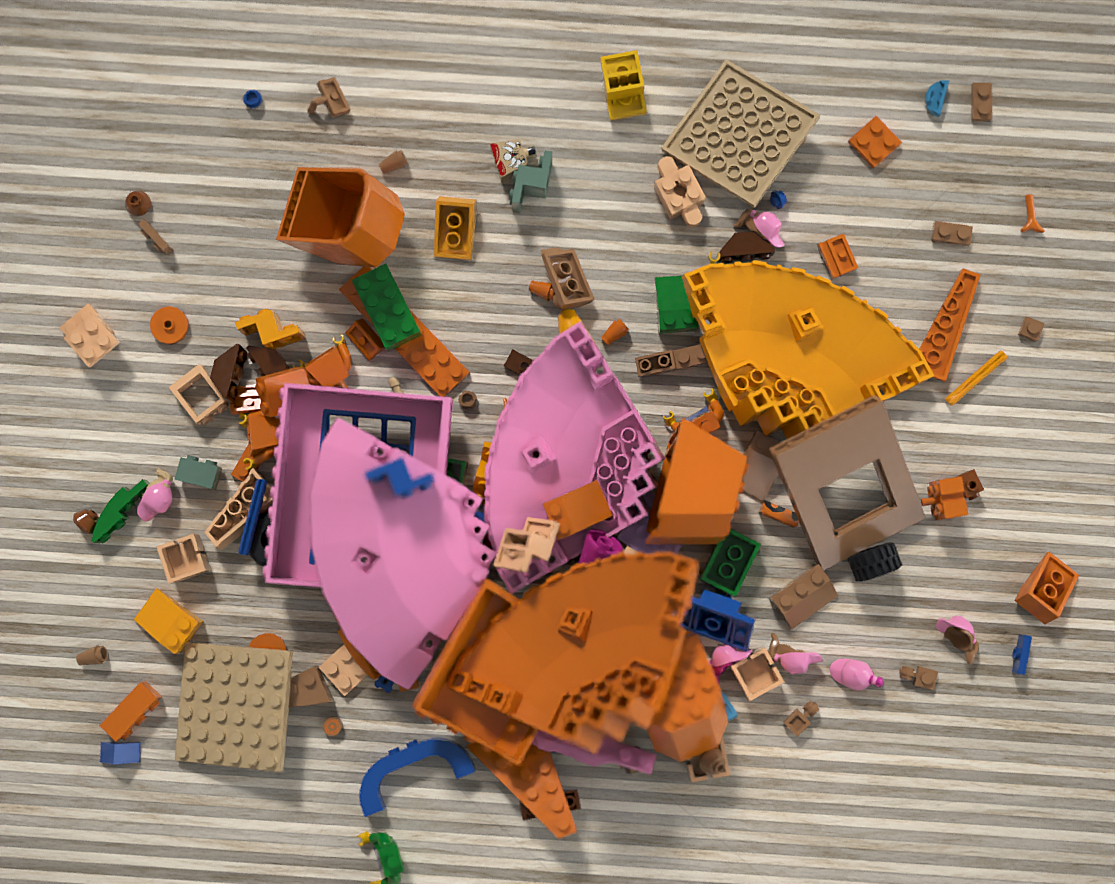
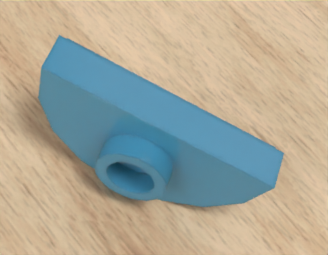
M940 80L934 83L925 94L926 108L936 117H939L941 114L950 80Z

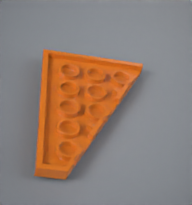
M478 742L467 745L468 749L558 839L578 833L551 752L539 749L531 744L520 765L513 763L511 766L501 760L503 757L492 750L489 753L480 748L482 744Z

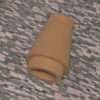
M402 150L394 151L379 163V167L385 174L404 168L408 161Z
M96 645L77 654L76 661L78 665L103 664L108 659V652L104 646Z

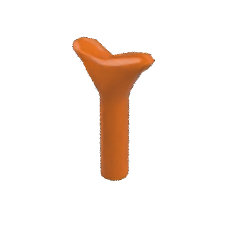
M1033 194L1026 195L1028 221L1020 231L1032 230L1044 233V229L1035 218Z

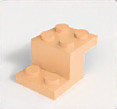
M89 303L59 327L66 335L64 337L65 341L90 368L120 343L113 335L115 332Z
M527 517L523 530L505 528L493 566L526 573L531 559L548 561L560 523L552 520Z

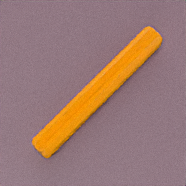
M1003 351L997 352L945 398L946 402L951 406L957 403L1005 361L1007 355Z

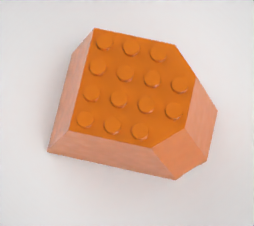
M297 167L276 240L336 264L376 268L395 250L405 212L398 195L361 168Z
M682 418L668 441L665 460L663 461L658 481L659 486H657L646 528V532L650 534L646 537L645 544H718L722 539L724 540L725 536L729 535L732 517L739 508L740 501H737L738 494L742 493L744 482L741 481L743 475H746L749 466L746 463L747 456Z
M692 631L685 633L667 696L660 712L655 711L650 725L646 729L654 750L679 762L718 748L728 724L721 689L698 634Z

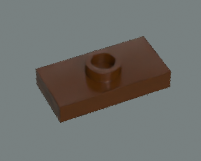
M512 349L504 367L521 375L534 360Z

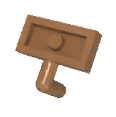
M336 78L318 81L317 86L322 96L312 99L307 112L314 114L318 105L326 103L332 118L348 114L351 109Z

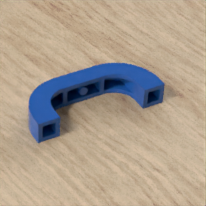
M439 737L425 739L420 742L415 739L406 743V748L400 750L399 747L389 750V755L375 762L368 769L361 782L359 797L364 816L367 817L375 814L386 807L380 792L381 781L386 774L426 757L440 756L450 763L456 779H459L476 771L471 756L460 744L453 740Z

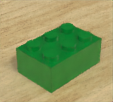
M730 529L729 535L725 536L724 540L722 539L715 545L699 580L736 597L761 544Z

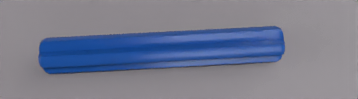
M257 479L238 550V553L241 555H249L267 487L266 480Z

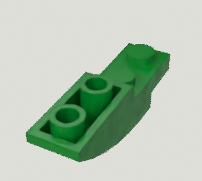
M142 479L131 490L127 487H122L111 498L96 523L92 536L93 543H105L111 538L110 534L113 531L121 529L126 524L125 521L129 517L124 511L128 512L135 506V502L139 498L142 499V495L150 483L148 480Z

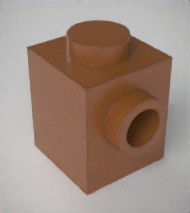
M975 469L956 476H962L964 499L973 500L980 496L979 492L984 491Z

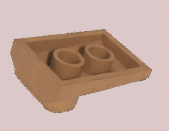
M550 248L540 250L555 292L553 303L557 308L561 310L578 308L594 300L574 249Z

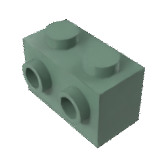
M187 455V458L180 457L175 480L214 490L217 489L222 468L217 466V462L206 460L205 463L199 462L198 457Z

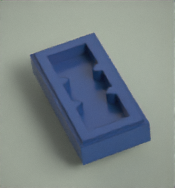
M1018 635L1017 647L1014 648L1012 654L1014 659L1012 673L1026 674L1032 636Z

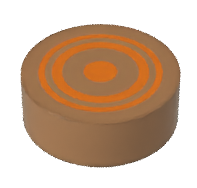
M331 716L323 722L322 728L326 735L336 736L342 731L343 723L340 718Z

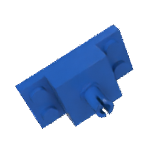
M705 589L700 599L692 597L690 609L687 608L680 627L747 652L755 619L739 613L741 602L733 600L729 594L725 597L726 593L719 595Z

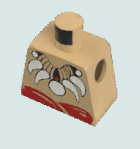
M519 139L490 144L501 182L512 178L514 170L518 171L519 165L528 166L527 159L537 156L534 145L523 149Z

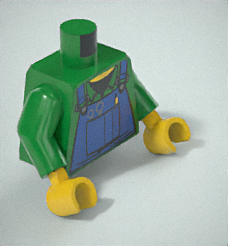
M367 831L357 835L356 837L362 840V842L358 843L359 846L362 847L369 842L373 843L382 880H376L369 884H399L401 881L400 873L404 872L397 843L392 836L384 832L370 834Z

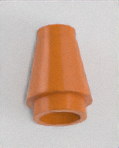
M533 280L530 282V292L547 301H553L555 292L551 283Z
M619 318L617 321H613L601 338L609 345L627 335L626 332L629 329Z

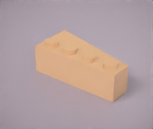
M252 468L248 477L245 481L241 482L238 486L239 489L232 498H229L226 502L227 505L218 513L204 532L215 547L224 550L243 534L257 479L266 480L256 469ZM268 482L259 515L269 512V507L273 506V498L270 497L271 486Z

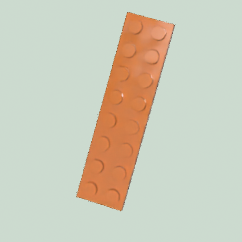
M362 267L339 288V291L374 327L352 282L353 279L372 270L370 267ZM410 310L422 335L395 348V350L440 397H446L470 372Z

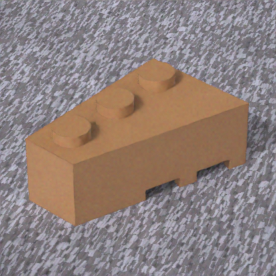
M318 665L291 677L289 708L334 701Z

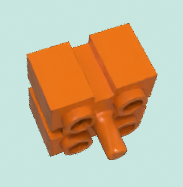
M962 476L929 482L927 487L929 498L921 499V505H931V514L935 517V520L968 515L967 503L964 500Z

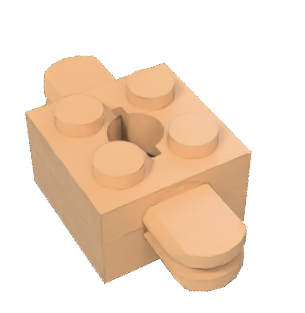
M663 157L657 166L662 178L655 181L654 189L670 220L681 215L688 227H696L702 220V214L698 206L704 204L706 197L689 165L678 169L671 157Z

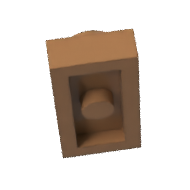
M973 82L971 85V121L990 122L992 120V83Z
M145 219L138 223L142 228L140 232L147 239L152 238L155 242L153 246L160 253L164 251L169 255L173 251L168 243Z
M935 221L933 223L931 241L970 246L973 226Z

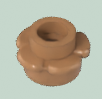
M469 390L463 391L458 398V402L461 403V407L464 409L473 408L477 404L476 394L474 392L471 393Z

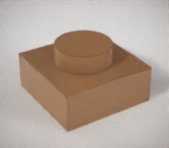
M1026 316L1018 335L1037 342L1045 323Z

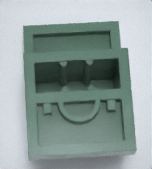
M545 150L544 156H540L539 168L519 165L518 171L514 170L512 180L514 189L510 190L509 195L513 212L521 213L524 195L546 199L553 163L552 151Z

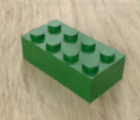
M386 263L352 280L388 352L422 335Z

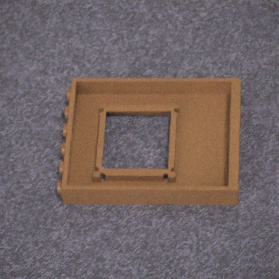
M876 395L769 449L815 562L823 570L832 568L835 564L847 560L851 555L865 551L870 546L882 542L889 536L900 533L903 529L915 525L926 518L884 402ZM872 462L888 503L834 529L819 489Z

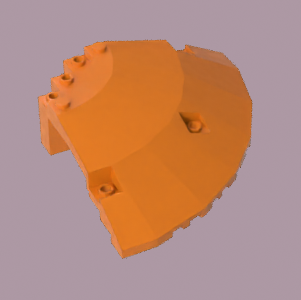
M620 552L612 554L606 559H595V562L588 564L583 562L573 565L571 570L563 574L558 573L546 579V583L538 587H531L523 593L524 597L516 603L513 601L510 604L511 607L504 613L501 611L494 616L487 630L478 635L479 640L472 648L469 647L459 659L447 687L488 707L499 710L516 720L595 754L600 747L604 735L622 742L630 723L648 729L655 711L660 712L667 696L686 633L680 627L687 608L690 609L698 563L695 560L670 552H654V554H644L643 552L626 554Z

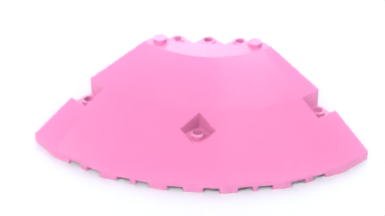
M582 322L557 335L527 370L520 375L504 410H502L497 420L488 463L485 467L486 496L484 520L489 525L488 537L493 551L496 552L495 562L505 528L523 530L527 517L549 520L542 505L544 502L595 480H598L613 516L592 525L589 530L587 527L560 540L556 537L550 554L555 557V562L553 563L549 560L531 559L526 573L496 567L511 594L581 554L586 535L591 529L606 532L605 536L610 537L650 514L651 510L642 495L659 486L649 468L665 460V457L617 376L611 371L604 356ZM599 367L604 369L602 374L597 373ZM534 451L539 452L540 455L538 458H534ZM650 452H653L655 456L654 459L649 458ZM644 478H645L646 482L648 483L647 486H644V485L642 484V480H643ZM636 505L638 506L641 512H637L635 510Z
M336 418L321 443L312 488L309 492L310 547L313 551L315 566L320 578L323 595L330 605L335 618L338 620L346 639L352 643L382 676L409 690L432 660V655L441 639L447 640L488 575V568L496 555V552L480 544L489 525L473 516L483 498L403 451L391 448L376 439V437ZM378 448L382 449V454L380 456L376 454V450ZM403 457L412 480L432 472L435 482L432 483V488L422 492L419 488L412 491V496L402 499L401 496L396 497L388 475L384 476V481L373 484L372 482L368 483L364 472ZM365 556L367 560L362 564L360 558ZM430 639L431 645L427 647L426 641Z

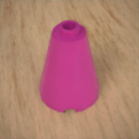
M591 529L586 535L578 564L595 562V559L598 558L601 560L609 558L612 554L622 552L623 547L613 536L611 538L605 536L606 532Z

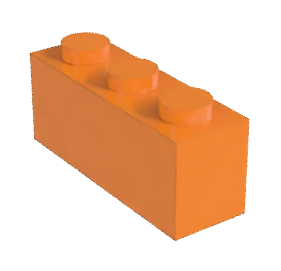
M142 681L99 726L115 742L122 739L125 741L133 733L131 730L134 726H139L147 718L145 715L149 710L152 712L159 706V700L162 696L147 681Z

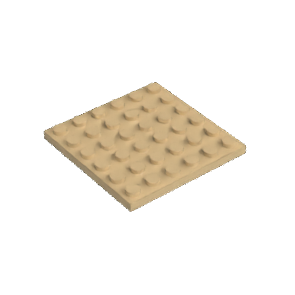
M726 59L668 137L661 150L685 166L689 165L693 171L755 208L820 119V114Z
M187 642L184 648L175 760L282 772L284 770L293 651Z

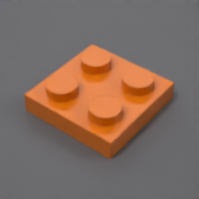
M876 115L850 138L848 143L874 169L902 141Z

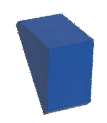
M101 742L100 762L113 765L140 762L141 742Z

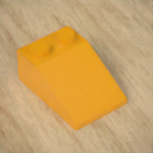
M445 196L437 198L435 205L434 257L471 260L477 199Z
M159 588L155 589L134 618L143 629L174 654L181 653L184 650L185 644L192 639L204 622Z

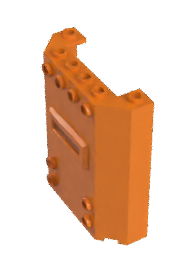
M484 579L480 589L457 623L412 707L416 710L415 714L424 719L428 716L430 717L429 720L437 725H440V723L447 725L446 729L456 735L458 732L464 734L463 739L472 744L477 741L482 744L480 748L489 753L492 750L503 757L501 759L503 762L511 766L513 763L520 765L539 729L447 687L459 659L469 647L472 648L479 640L478 635L481 632L484 633L491 625V619L501 611L504 613L509 609L513 601L516 603L520 600L503 590L504 588L488 579Z

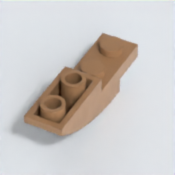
M701 344L635 358L638 377L667 373L708 363Z

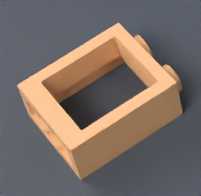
M200 364L169 387L195 423L199 425L208 424L213 420L212 416L216 413H222L228 408L229 402L216 388L205 367ZM204 377L220 399L200 415H197L181 393Z

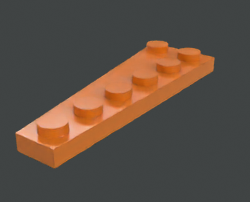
M964 268L961 269L919 347L934 374L932 377L942 382H945L981 274Z

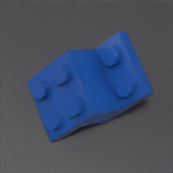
M403 457L364 472L368 483L372 482L373 484L384 481V476L388 475L396 497L401 496L402 499L412 496V491L419 488L421 492L432 488V483L435 482L432 472L412 480Z

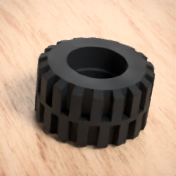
M892 542L869 548L848 558L849 565L857 582L880 577L898 570L902 566L896 546Z

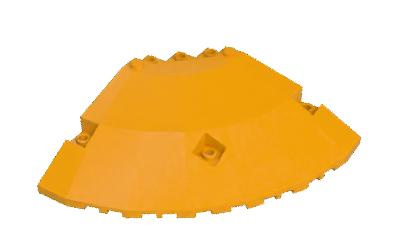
M755 260L750 263L708 264L682 276L692 316L696 318L704 333L699 338L726 407L729 412L733 411L740 426L757 419L765 436L782 429L786 439H789L874 395L882 401H886L934 376L921 350L911 340L908 341L901 334L902 330L898 326L895 327L887 319L889 316L879 308L874 309L867 304V300L864 299L862 301L849 288L832 284L831 280L819 275L816 277L810 275L804 269L795 267L789 269L779 264L773 266L768 265L767 262Z

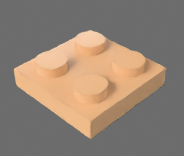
M344 644L318 667L344 696L368 676L357 664Z

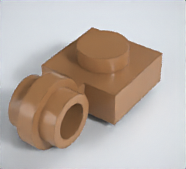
M902 666V669L899 670V673H901L900 677L912 680V676L915 677L913 685L934 690L938 671L917 666L916 673H913V668Z
M810 700L803 707L805 710L803 714L796 708L783 723L798 737L811 724L806 717L808 715L812 717L819 711L818 704Z

